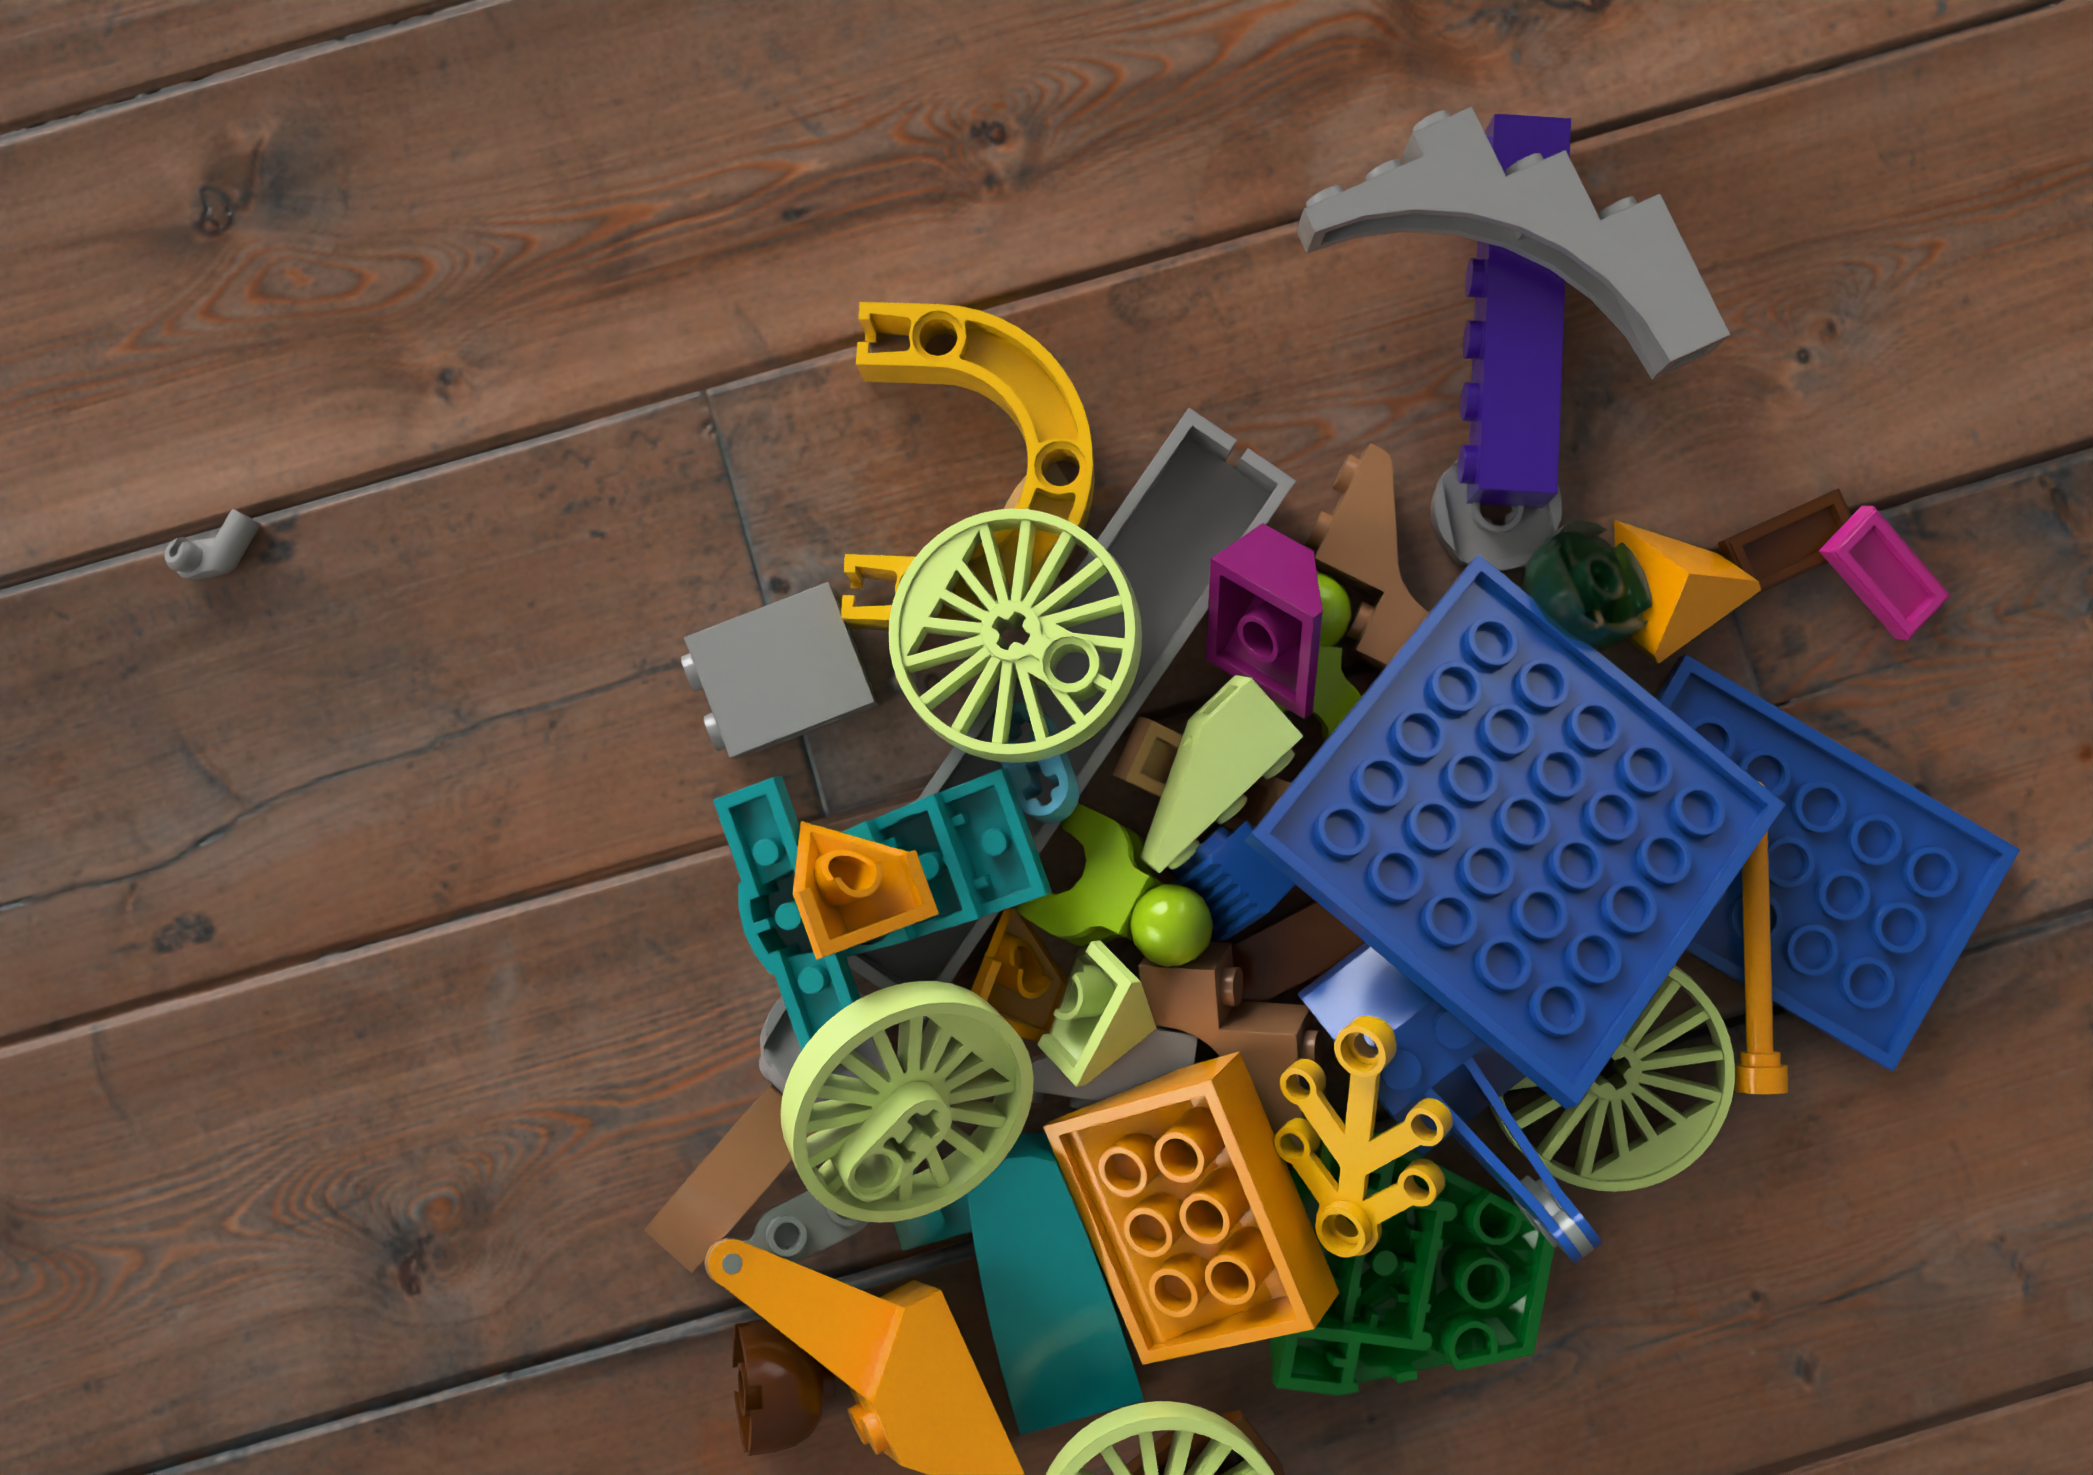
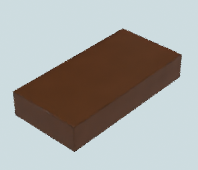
M1838 488L1720 541L1718 545L1724 558L1759 581L1761 591L1755 594L1758 595L1828 563L1819 550L1852 515Z

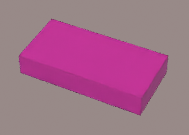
M1862 505L1819 550L1822 556L1895 639L1908 641L1951 596L1874 506Z

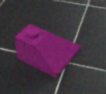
M1262 523L1213 556L1210 561L1205 659L1232 676L1238 675L1252 678L1270 699L1303 719L1313 713L1323 614L1314 551Z

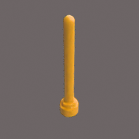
M1767 831L1742 867L1746 1050L1740 1051V1063L1735 1064L1734 1091L1747 1094L1788 1093V1065L1781 1064V1052L1774 1051Z

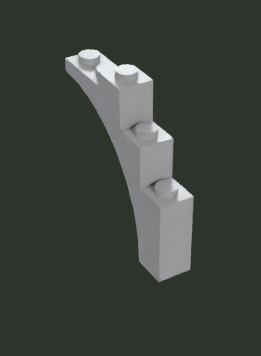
M1472 107L1450 115L1448 110H1441L1422 119L1413 127V132L1403 152L1402 159L1404 165L1400 159L1390 160L1370 171L1365 177L1366 181L1345 191L1341 185H1335L1318 192L1306 202L1307 207L1303 209L1296 230L1307 254L1353 238L1399 232L1457 235L1506 248L1552 270L1591 299L1626 337L1651 379H1655L1710 354L1730 336L1661 194L1640 203L1636 202L1634 196L1626 197L1611 204L1597 214L1566 150L1546 159H1543L1541 153L1529 155L1511 165L1504 173Z

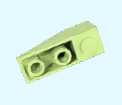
M1235 675L1188 719L1140 855V859L1147 866L1159 873L1167 866L1170 869H1176L1185 863L1200 845L1196 838L1214 821L1222 824L1231 819L1247 802L1248 798L1244 793L1261 776L1269 779L1278 774L1290 763L1295 755L1291 748L1303 735L1252 678Z

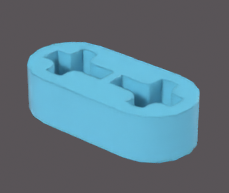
M1026 702L1013 704L1008 744H1019L1014 740L1022 736L1020 726L1025 722L1031 724ZM1043 711L1049 736L1059 733L1053 719ZM1033 731L1030 733L1031 742L1036 741ZM1067 752L1034 762H1001L1003 768H1008L1024 812L1037 821L1047 824L1061 822L1072 814L1078 804L1080 792ZM1039 771H1042L1044 776L1053 783L1059 785L1051 790L1052 801L1047 805L1034 798L1042 792V785L1037 774Z

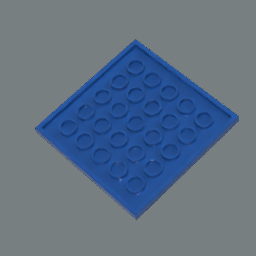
M1478 554L1463 570L1244 842L1567 1110L1580 1103L1786 804Z

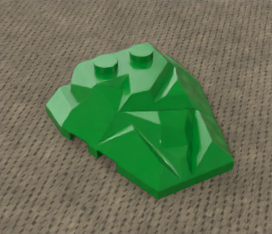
M1374 1133L1373 1138L1381 1133ZM1320 1138V1145L1315 1154L1339 1184L1340 1166ZM1411 1150L1369 1173L1367 1197L1398 1183L1400 1174L1412 1161L1428 1158ZM1432 1161L1440 1167L1444 1174L1445 1187L1430 1205L1425 1207L1413 1205L1381 1222V1238L1370 1252L1361 1256L1339 1257L1329 1252L1318 1239L1339 1294L1315 1329L1270 1339L1272 1383L1276 1388L1340 1396L1359 1392L1358 1384L1392 1377L1397 1383L1418 1379L1417 1371L1450 1364L1456 1371L1534 1355L1554 1247L1540 1231L1538 1232L1516 1204ZM1293 1167L1290 1174L1316 1234V1214L1320 1204ZM1413 1175L1414 1181L1419 1187L1429 1190V1186L1423 1178ZM1346 1217L1347 1221L1353 1226H1355L1354 1223Z

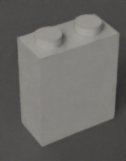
M829 582L684 637L689 654L681 656V662L694 692L704 689L712 713L704 716V722L709 737L717 751L726 749L729 758L739 760L879 706L852 632L841 619L842 606L835 588Z

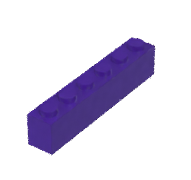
M1494 114L1485 131L1504 173L1517 161L1535 153H1541L1543 159H1546L1566 150L1570 158L1571 118ZM1477 241V259L1470 258L1465 280L1466 297L1475 298L1474 320H1467L1463 336V358L1472 359V382H1465L1461 393L1460 418L1461 421H1470L1469 445H1462L1459 452L1458 482L1467 484L1466 504L1480 503L1482 505L1514 507L1520 505L1530 508H1543L1558 493L1565 280L1552 270L1506 248Z

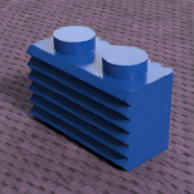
M1247 820L1230 833L1222 825L1218 826L1195 849L1196 852L1185 863L1176 869H1168L1175 878L1171 884L1192 888L1206 902L1214 926L1210 939L1213 942L1226 941L1266 915L1296 885L1244 842L1255 829Z

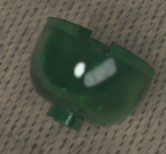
M1576 520L1562 526L1548 536L1534 550L1522 574L1521 589L1534 599L1547 622L1565 636L1590 644L1599 652L1627 640L1645 628L1649 620L1642 621L1643 611L1652 606V594L1645 572L1632 551L1623 542L1613 548L1606 540L1598 536L1607 529L1597 523Z

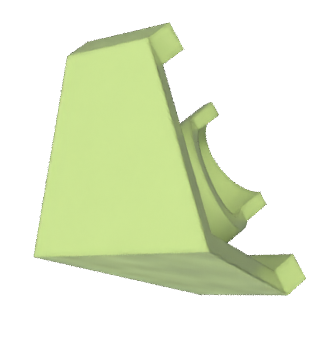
M1100 940L1091 941L1089 945L1078 949L1059 1007L1053 1013L1055 1019L1050 1034H1043L1037 1045L1076 1087L1087 1085L1157 1029L1141 981Z

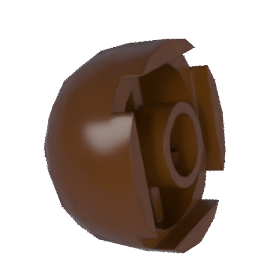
M766 1320L734 1324L732 1334V1367L738 1366V1392L734 1391L738 1428L744 1453L748 1452L747 1456L768 1454L798 1445L808 1438L819 1424L822 1416L823 1399L835 1396V1375Z

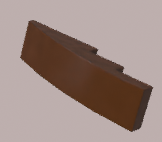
M1312 900L1284 914L1277 921L1232 943L1233 967H1240L1243 974V993L1241 999L1248 1002H1264L1332 968L1361 946L1364 941L1319 903Z

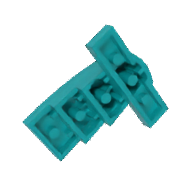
M1002 768L945 791L931 794L842 832L908 852L916 850L939 914L816 960L793 896L800 825L782 776L769 778L713 800L741 882L738 883V908L744 934L755 956L770 975H775L801 1051L827 1021L842 1009L860 999L846 957L907 942L914 938L970 922L1052 893L1008 768Z
M1020 1134L1014 1146L998 1167L978 1186L955 1202L923 1216L893 1222L902 1251L961 1234L973 1233L977 1264L990 1327L1020 1436L1144 1401L1141 1385L1124 1334L1121 1317L1110 1286L1046 1134Z

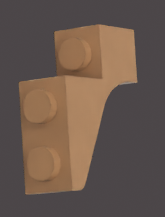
M1370 443L1360 458L1350 454L1347 456L1332 489L1342 493L1332 515L1323 511L1320 512L1307 537L1305 546L1314 550L1317 571L1330 575L1335 580L1374 598L1372 605L1364 601L1361 602L1345 635L1354 639L1348 653L1349 656L1383 671L1429 612L1409 593L1399 571L1391 456L1384 449Z
M1210 941L1209 946L1196 960L1179 966H1161L1150 962L1144 957L1139 964V976L1155 1025L1175 1028L1192 1034L1212 1047L1220 1057L1240 1051L1274 1135L1293 1118L1307 1120L1298 1105L1290 1102L1280 1089L1282 1073L1295 1061L1309 1059L1321 1066L1323 1037L1321 1031L1313 1030L1312 1013L1307 1006L1241 1001L1243 974L1240 967H1233L1231 942ZM1296 1074L1298 1083L1303 1088L1310 1090L1308 1081L1303 1076ZM1324 1089V1091H1323L1322 1093H1323L1324 1096L1327 1098V1096H1326V1091H1325V1089ZM1290 1134L1293 1143L1304 1149L1301 1139L1294 1134Z

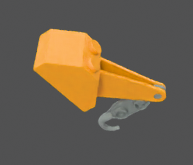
M919 1165L913 1170V1175H915ZM807 1189L765 1211L758 1219L754 1234L749 1239L723 1238L716 1241L709 1248L705 1257V1268L713 1281L723 1286L849 1386L856 1404L847 1409L848 1414L864 1445L870 1443L876 1455L884 1452L899 1465L927 1475H1025L941 1289L912 1280L881 1297H877L797 1264L861 1231L869 1222L850 1219L833 1212L816 1200Z

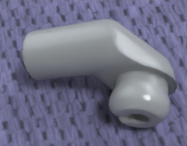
M232 508L216 537L191 542L184 537L176 538L169 543L165 550V562L170 569L177 571L180 577L191 580L228 574L237 567L261 524Z

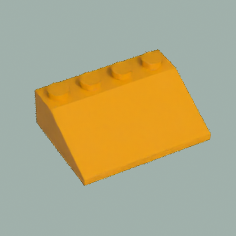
M1240 1051L1180 1068L1056 1118L1043 1126L1142 1365L1313 1330L1338 1296L1339 1290L1288 1166L1275 1149L1274 1132Z

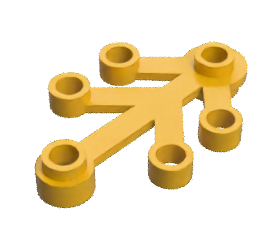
M1372 1016L1355 1018L1338 1033L1335 1039L1334 1051L1340 1065L1351 1074L1345 1124L1322 1093L1326 1087V1076L1323 1069L1316 1062L1309 1059H1299L1288 1067L1280 1077V1089L1283 1095L1290 1102L1298 1105L1307 1120L1303 1118L1289 1120L1274 1137L1275 1149L1283 1160L1293 1165L1320 1204L1315 1224L1319 1241L1332 1254L1345 1258L1361 1256L1370 1252L1381 1238V1222L1413 1205L1417 1207L1430 1205L1445 1187V1177L1442 1170L1437 1164L1428 1159L1412 1161L1400 1174L1398 1183L1367 1197L1369 1173L1420 1145L1427 1147L1437 1145L1447 1135L1453 1125L1452 1114L1444 1103L1437 1099L1425 1098L1408 1112L1404 1121L1373 1138L1380 1074L1393 1060L1397 1044L1391 1026L1386 1021ZM1364 1034L1374 1041L1378 1049L1372 1048L1367 1044ZM1296 1074L1303 1076L1308 1081L1310 1090L1303 1088L1298 1083ZM1420 1114L1429 1116L1435 1122L1437 1130L1426 1127L1421 1120ZM1290 1134H1294L1301 1139L1304 1149L1293 1143ZM1320 1138L1340 1166L1339 1184L1315 1154L1320 1145ZM1413 1175L1423 1178L1427 1182L1429 1190L1419 1187L1414 1181ZM1346 1217H1347L1348 1219H1350V1220L1354 1223L1355 1226H1353L1352 1224H1350V1223L1347 1221Z

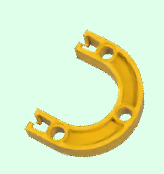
M859 302L858 319L865 333V342H857L856 366L864 382L954 385L978 392L995 402L1015 422L1027 446L1028 467L1026 480L1019 501L1014 509H1029L1052 514L1084 530L1092 505L1095 483L1090 429L1083 404L1073 383L1051 353L1019 327L980 310L944 304ZM878 333L909 336L910 348L907 351L871 353L870 343L878 342ZM948 334L957 339L954 348L945 355L935 356L925 351L926 344L936 335ZM1067 461L1077 466L1079 473L1076 479L1065 486L1052 485L1044 478L1045 472L1055 462ZM1020 529L994 532L1011 593ZM1036 530L1028 591L1057 543L1059 535ZM980 542L969 560L968 566L994 599L997 600L983 543ZM1077 544L1074 546V548H1073L1072 552L1070 553L1068 559L1066 560L1064 566L1066 565V563H1067V562L1069 561V559L1071 558V556H1072L1074 550H1075L1076 547H1077ZM845 554L844 573L851 581V589L863 590L864 578L896 582V594L906 570L915 557ZM960 577L952 593L984 610L985 607ZM855 595L842 596L841 619L850 629L889 630L892 605L858 607L855 603ZM946 605L943 606L937 616L940 619L975 622Z

